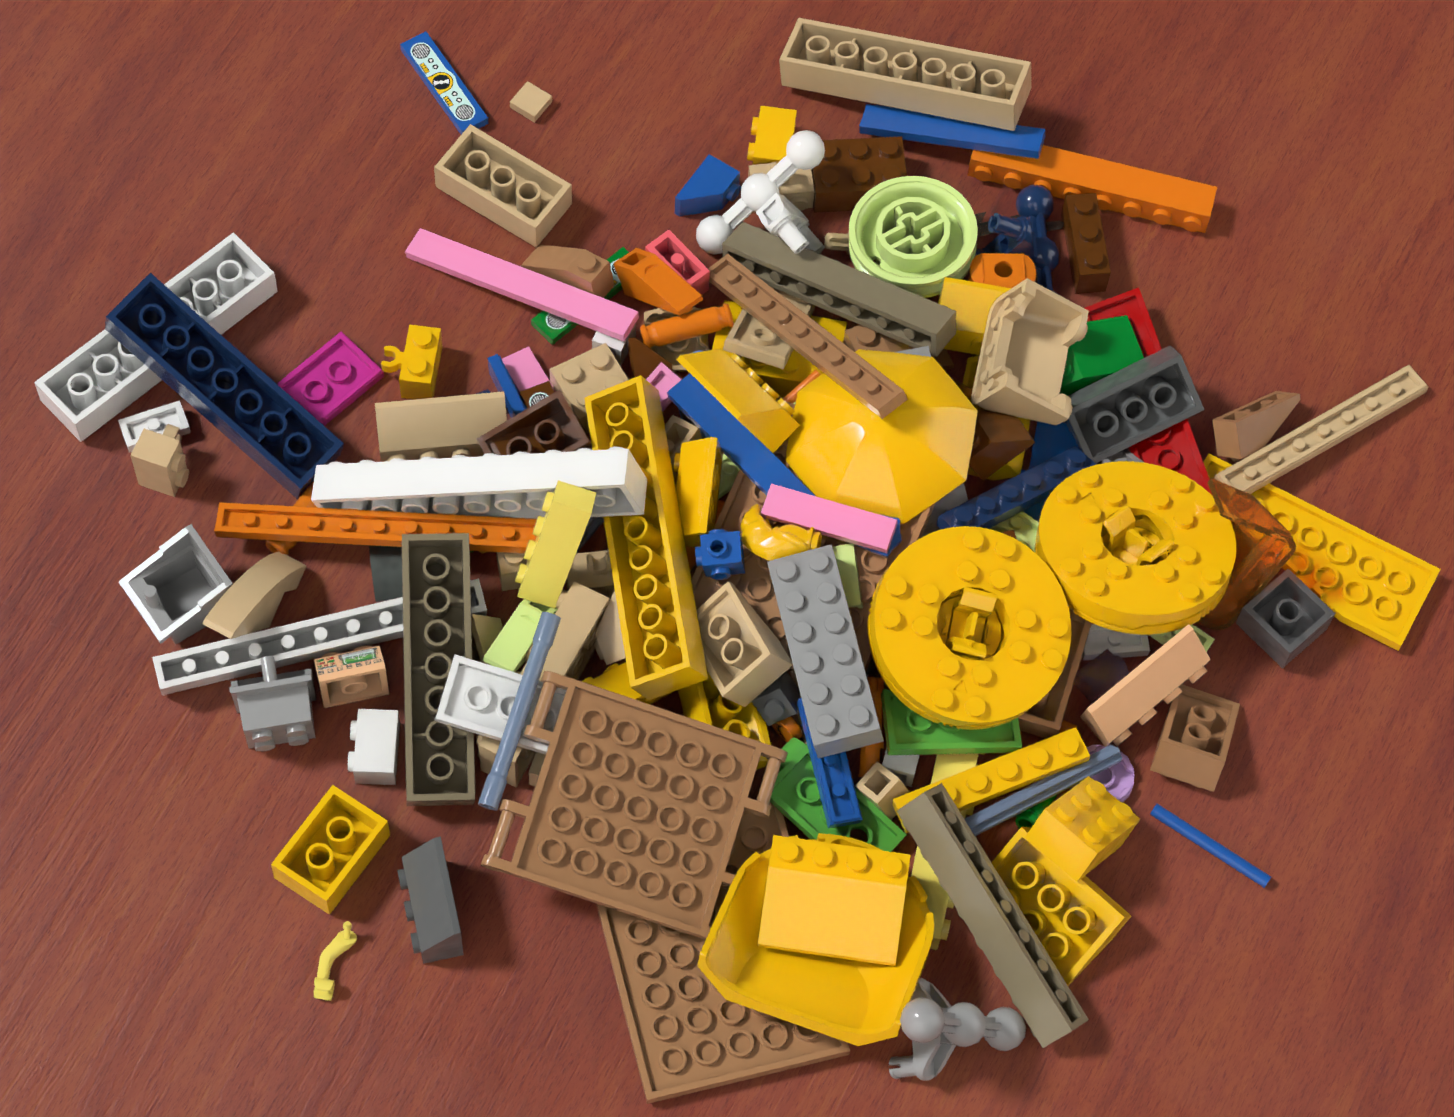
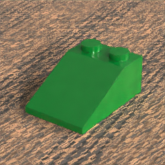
M1127 315L1088 321L1086 323L1088 330L1081 341H1076L1068 348L1060 394L1063 393L1068 396L1144 358Z

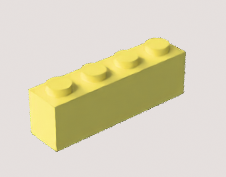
M559 480L553 493L547 491L541 509L546 514L544 517L539 515L537 517L532 535L537 536L536 541L529 539L524 554V559L528 560L527 565L520 564L515 578V582L520 583L517 597L555 609L592 514L596 492Z

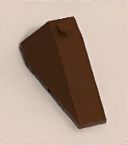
M954 379L953 381L972 403V389ZM973 404L978 413L969 466L984 481L1033 445L1035 441L1017 417L985 410Z

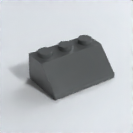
M436 837L402 857L404 869L397 870L401 890L408 889L410 898L409 901H404L407 921H414L416 932L410 933L414 954L421 952L423 964L464 955L461 931L441 837Z

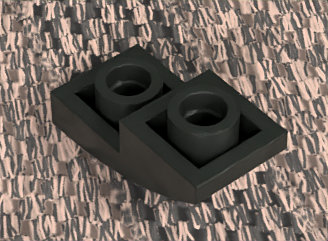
M369 545L375 601L381 602L402 597V547Z

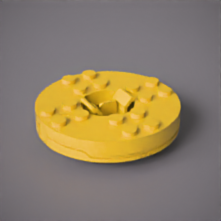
M1117 461L1084 468L1067 477L1050 493L1041 511L1035 539V553L1054 573L1062 587L1069 609H1074L1073 612L1093 624L1113 631L1152 635L1172 632L1185 628L1188 624L1192 625L1198 622L1201 617H1205V614H1209L1210 610L1217 606L1226 592L1234 567L1236 538L1231 521L1222 506L1207 490L1185 475L1158 465L1134 461Z
M972 526L951 527L930 533L916 540L897 556L882 575L872 595L873 601L870 603L871 608L868 615V639L877 670L892 693L903 704L934 723L939 724L942 722L944 726L947 724L950 727L956 726L957 729L975 730L991 728L1010 722L1031 709L1051 690L1066 664L1071 643V618L1062 587L1048 565L1034 551L1017 539L1004 533Z

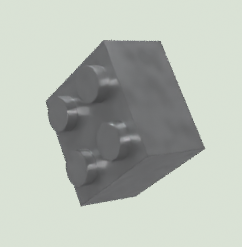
M1287 569L1242 608L1236 624L1283 669L1328 629L1335 613L1293 572Z

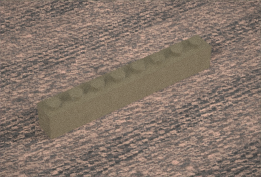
M742 222L722 243L723 257L729 254L769 286L911 347L929 346L932 356L937 357L956 334L955 310L816 253L811 249L804 248L801 252L795 254L781 237L772 235L761 228Z
M941 783L929 789L897 810L904 827L912 835L920 848L923 858L928 861L941 887L949 895L957 908L959 916L965 921L973 934L976 944L983 950L993 967L994 973L1002 981L1012 998L1013 1004L1020 1010L1030 1027L1031 1033L1039 1041L1042 1048L1088 1021L1089 1019L943 784Z

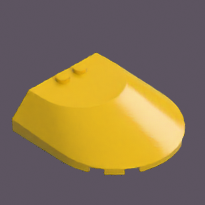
M818 833L817 839H808L881 850L864 841L835 834ZM771 849L761 854L758 852L752 854L739 868L700 951L698 968L726 1000L844 1042L862 1046L897 1037L901 1029V1012L913 997L934 935V915L930 913L926 903L927 894L914 875L907 878L896 965L890 966L758 946Z

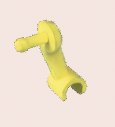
M349 921L344 922V930L337 934L320 955L317 977L314 980V998L332 1000L335 980L329 979L331 966L337 957L351 948L357 941V935L351 931L352 924Z

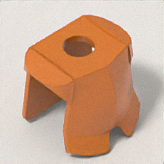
M981 253L972 260L970 276L967 281L1013 288L1027 278L1035 282L1036 269L1032 259L1025 254Z

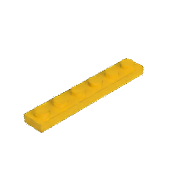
M1075 727L894 798L892 805L905 833H908L909 831L904 827L897 810L941 783L961 812L1087 762L1090 759V754Z

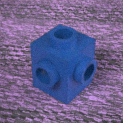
M715 529L709 531L708 534L700 535L701 546L695 547L697 567H703L706 577L723 580L734 574L745 573L744 547L740 531L728 532L724 529Z

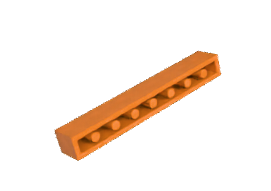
M1046 145L1042 146L1039 159L973 150L967 176L975 177L980 181L1004 184L1013 189H1023L1030 185H1042L1051 192L1053 197L1064 200L1066 195L1096 193L1099 210H1111L1123 213L1129 217H1140L1161 225L1169 224L1184 228L1190 232L1198 231L1202 233L1206 232L1217 191L1216 186Z

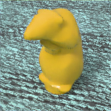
M759 504L753 505L745 513L741 521L743 544L752 553L768 561L821 547L822 534L821 532H815L814 527H811L809 530L796 525L773 528L768 519H764L761 516Z

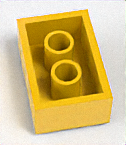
M1088 776L1046 807L1025 838L1077 882L1122 846L1140 821V818L1133 813L1127 804L1120 802L1111 795L1102 783Z
M332 785L272 862L271 867L274 878L330 915L389 838L388 820Z

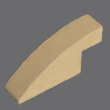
M279 551L266 556L235 581L210 610L202 624L230 639L269 628L284 592L297 589L307 565Z

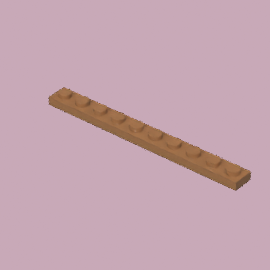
M726 254L708 268L710 271V283L881 419L907 400L903 389L729 254Z

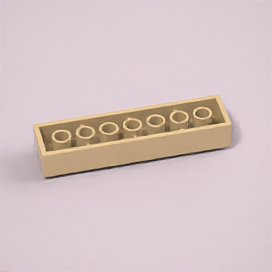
M798 18L779 59L782 86L1014 131L1032 88L1031 62L803 18Z

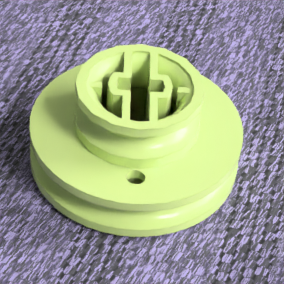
M922 176L893 178L870 189L856 204L849 222V253L855 269L924 298L940 295L945 277L962 280L970 270V264L975 258L977 248V220L968 201L950 185Z

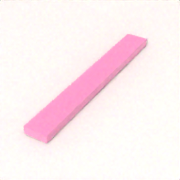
M421 228L405 251L408 259L624 342L639 319V314L636 310Z

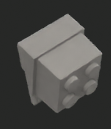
M192 524L186 526L161 545L159 551L119 581L120 586L160 644L171 637L176 645L205 628L206 626L202 624L205 617L224 593L233 585Z
M265 656L261 658L263 677L231 681L230 693L236 711L240 713L249 749L255 748L256 751H268L274 749L276 744L289 743L291 746H298L308 743L309 739L315 738L312 701L316 700L312 669L276 674L274 657Z

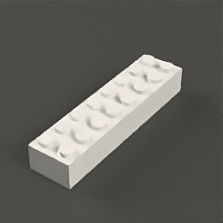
M234 232L164 284L221 335L278 292L274 272ZM104 329L34 383L40 401L82 442L162 381V379Z

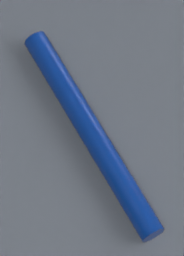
M1156 804L1151 811V816L1263 888L1270 881V875L1161 805Z

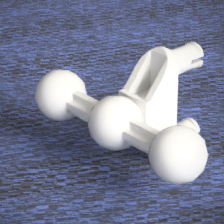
M809 130L799 131L792 135L787 143L786 156L767 174L756 173L746 178L741 187V198L722 216H708L700 222L696 231V239L701 249L710 254L723 253L722 243L732 234L737 226L755 211L765 228L772 235L781 237L795 254L801 252L804 248L811 249L820 254L825 246L808 228L809 220L784 195L779 193V187L798 169L808 170L820 164L825 153V146L821 137Z

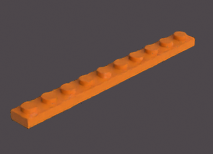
M219 502L214 532L216 537L391 547H402V534L469 533L470 551L525 554L529 539L536 541L537 536L532 535L537 519Z

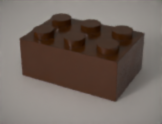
M902 136L822 140L825 146L824 157L819 165L811 169L815 191L813 201L814 213L853 211L864 194L876 185L893 178L907 176Z

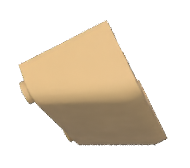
M1028 278L1000 295L994 301L988 313L971 395L972 403L985 410L1052 425H1058L1067 421L1073 409L1071 398L1063 393L1060 394L1069 346L1076 341H1081L1087 333L1088 325L1086 323L1089 311Z

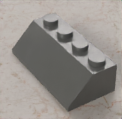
M1170 345L1068 395L1071 398L1073 409L1065 423L1079 449L1095 463H1098L1203 411L1204 407L1181 354Z

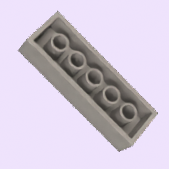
M832 544L767 561L812 742L818 759L883 742L882 732Z

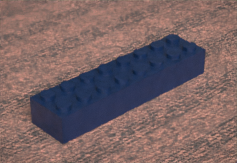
M151 272L106 316V331L296 499L314 481L316 465H328L341 455L344 443Z

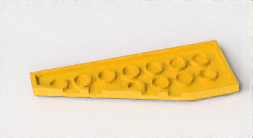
M1208 453L1204 460V465L1216 498L1227 516L1285 571L1289 569L1335 613L1334 617L1340 622L1399 651L1441 569L1270 483L1232 504L1213 481L1216 474L1232 466V464Z

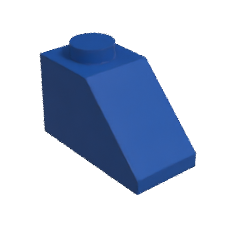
M709 154L675 197V214L680 217L722 210L729 201L733 202L740 193V171Z

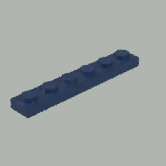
M1074 446L939 515L936 525L940 529L961 526L990 529L1047 499L1050 493L1067 477L1097 464Z

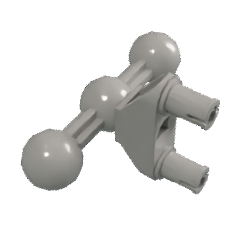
M919 978L913 997L903 1008L900 1018L902 1031L912 1040L913 1055L891 1057L889 1066L898 1065L900 1068L889 1069V1073L894 1079L917 1076V1078L923 1081L931 1080L941 1072L956 1046H971L978 1043L982 1037L985 1038L991 1047L1000 1051L1016 1048L1025 1038L1026 1026L1024 1018L1010 1007H999L990 1011L987 1016H984V1013L971 1003L961 1002L951 1006L932 983L926 979Z

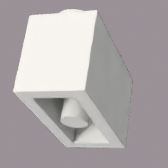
M358 709L357 720H351L350 740L355 741V752L349 751L348 772H353L355 784L396 785L400 733L398 710Z

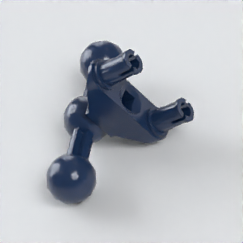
M1030 185L1023 188L1016 198V210L1020 217L1015 219L1000 215L999 213L991 216L988 222V230L999 235L984 248H976V255L981 253L1025 254L1032 259L1035 265V282L1054 292L1051 272L1059 264L1060 252L1056 243L1047 238L1045 220L1049 218L1054 209V199L1051 192L1042 185Z

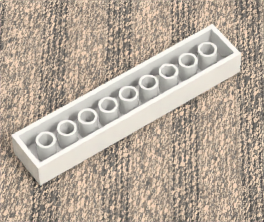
M617 446L610 447L608 450L581 448L571 452L548 450L545 453L534 454L527 452H516L513 455L487 453L478 457L454 455L451 458L441 459L422 457L420 460L394 458L385 462H374L371 460L347 464L331 462L328 465H316L311 501L318 508L537 519L538 515L545 516L546 512L541 509L547 491L553 493L559 480L596 492L590 517L644 515L647 478L630 450Z

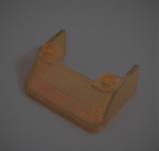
M1211 478L1207 483L1220 516L1236 523L1233 526L1236 538V558L1229 584L1221 601L1213 610H1210L1209 614H1205V617H1201L1196 623L1212 630H1224L1235 623L1242 608L1266 587L1296 550V544L1291 533L1253 495Z

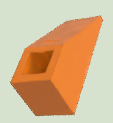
M635 248L613 263L624 294L679 316L690 312L693 306L703 300L702 295L657 255Z

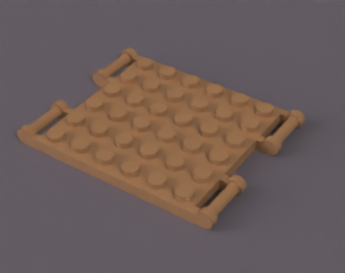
M544 671L541 678L543 683L531 723L526 725L523 734L524 737L530 740L549 744L529 806L502 799L499 807L501 815L488 855L485 854L483 856L481 866L706 940L711 929L708 926L721 884L730 887L735 877L734 874L725 872L743 811H749L760 817H769L771 811L770 799L781 763H785L788 752L555 672ZM556 688L566 690L553 732L543 728ZM760 756L768 759L757 799L754 800L748 798ZM519 816L525 819L510 862L501 859L514 817Z

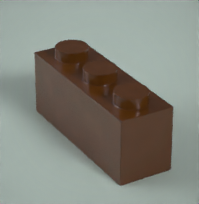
M1096 193L1066 195L1061 218L1075 294L1106 292L1111 270Z

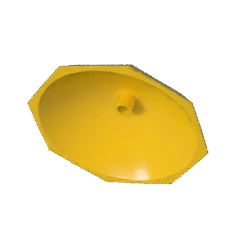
M858 349L855 353L903 389L907 400L881 419L823 373L797 393L793 418L800 426L789 436L785 461L816 497L875 514L899 518L900 524H905L966 481L978 411L933 357Z

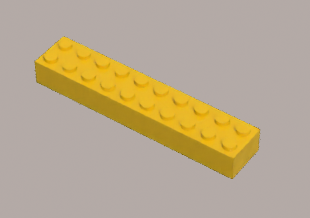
M640 375L587 396L584 399L592 450H608L610 447L615 446L629 449L647 478L644 515L606 516L603 519L630 688L646 699L651 700L707 680L708 675L659 390Z

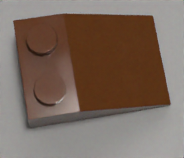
M560 389L477 438L484 454L513 455L516 452L534 454L545 453L548 450L571 452L581 448L592 449L590 437L570 402Z

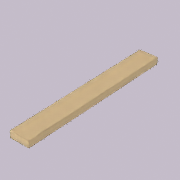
M1407 365L1215 475L1213 481L1231 503L1234 504L1427 392L1429 387L1411 366Z

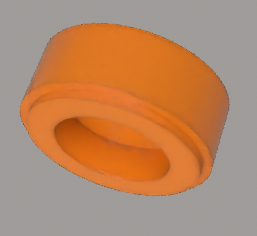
M791 716L772 724L776 733L785 742H788L793 737L800 739L803 736L801 727Z

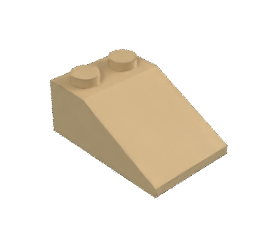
M728 581L697 609L706 669L722 697L746 707L793 665L778 638L733 583Z

